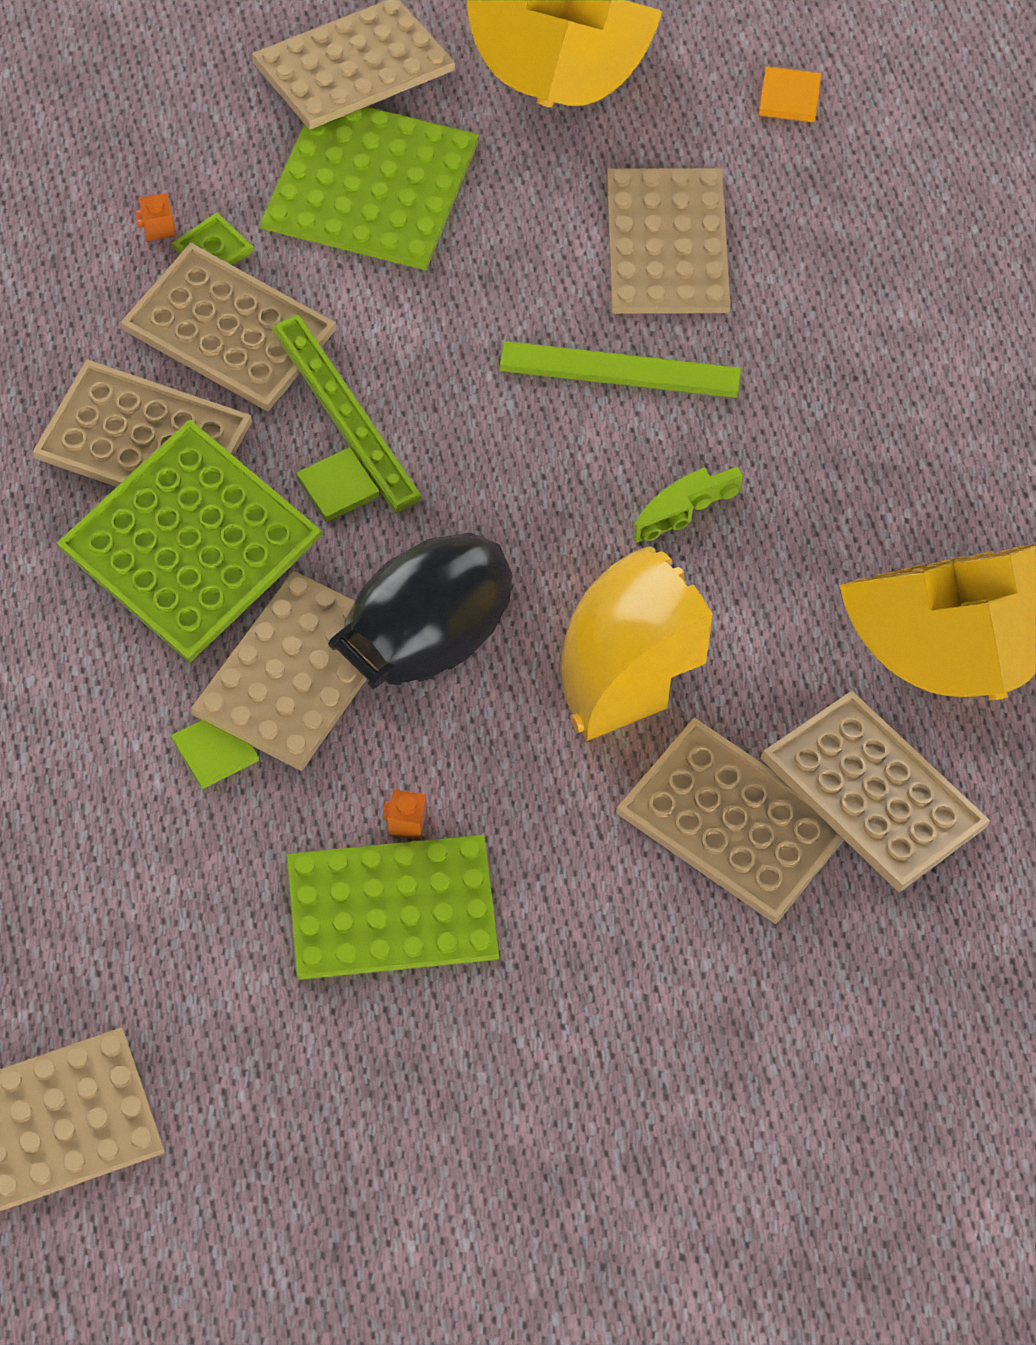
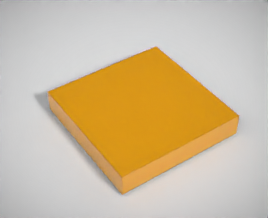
M766 66L759 116L815 123L821 73Z

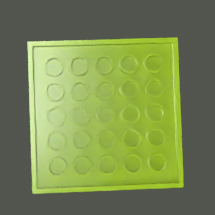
M367 106L310 130L304 124L260 221L261 229L427 271L478 145L479 134Z
M189 419L56 544L65 555L190 664L305 554L323 534L321 529Z

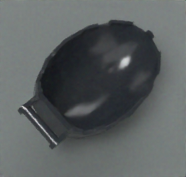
M473 533L457 534L427 539L387 561L363 586L345 620L344 628L330 639L328 646L332 650L337 649L368 680V685L372 689L378 687L385 680L388 684L401 685L402 682L414 680L421 682L432 679L434 675L446 669L454 668L467 660L493 634L510 602L512 571L500 544ZM348 641H349L366 659H368L379 671H377L373 666H371V665L348 643Z

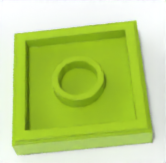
M218 212L172 242V248L179 254L191 242L232 266L254 252V246Z
M350 447L296 472L297 480L326 523L380 497L379 489Z
M201 720L171 735L172 742L201 790L259 761V756L251 744L205 720Z

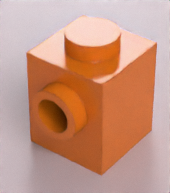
M168 193L139 197L140 209L135 210L138 228L144 227L146 241L174 237L175 230Z
M393 790L391 801L386 800L383 809V820L388 821V835L421 840L427 812L426 794Z

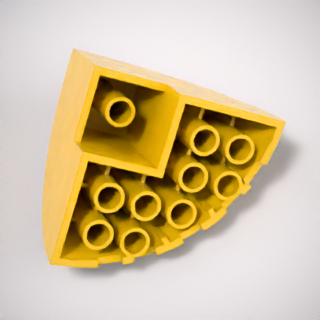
M467 0L471 32L478 51L490 70L509 87L521 93L537 97V104L553 107L554 102L569 106H583L601 100L615 91L632 74L642 60L654 37L663 12L662 10L627 0Z
M1036 544L1013 547L1012 549L998 551L995 554L994 551L970 555L968 558L962 556L941 560L940 562L927 564V566L926 564L878 574V576L869 578L870 580L862 578L839 585L849 618L867 648L887 669L918 688L944 696L977 697L988 695L989 700H999L1007 698L1009 691L1026 684L1036 674Z
M647 546L636 550L605 570L588 588L570 619L561 655V679L565 698L572 713L570 716L572 725L577 733H583L586 741L668 709L671 678L706 664L713 613L695 585H686L684 571L680 567L672 568L670 566L672 564L671 558L662 551L656 553L654 547Z

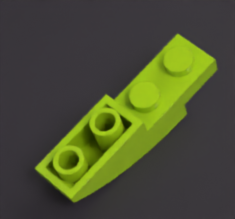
M736 466L713 476H710L704 467L675 481L659 493L641 512L634 523V541L636 543L643 540L652 541L659 537L661 533L671 529H683L692 521L694 509L703 510L712 502L722 498L728 500L735 497L741 492L743 474L739 467Z

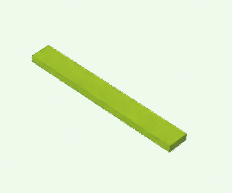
M296 314L273 325V333L393 512L396 514L421 501L422 495L301 316Z
M508 341L503 343L500 361V371L733 398H738L741 375L740 367Z

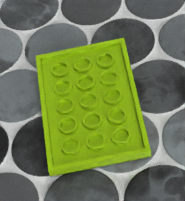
M485 835L287 854L298 980L499 960Z

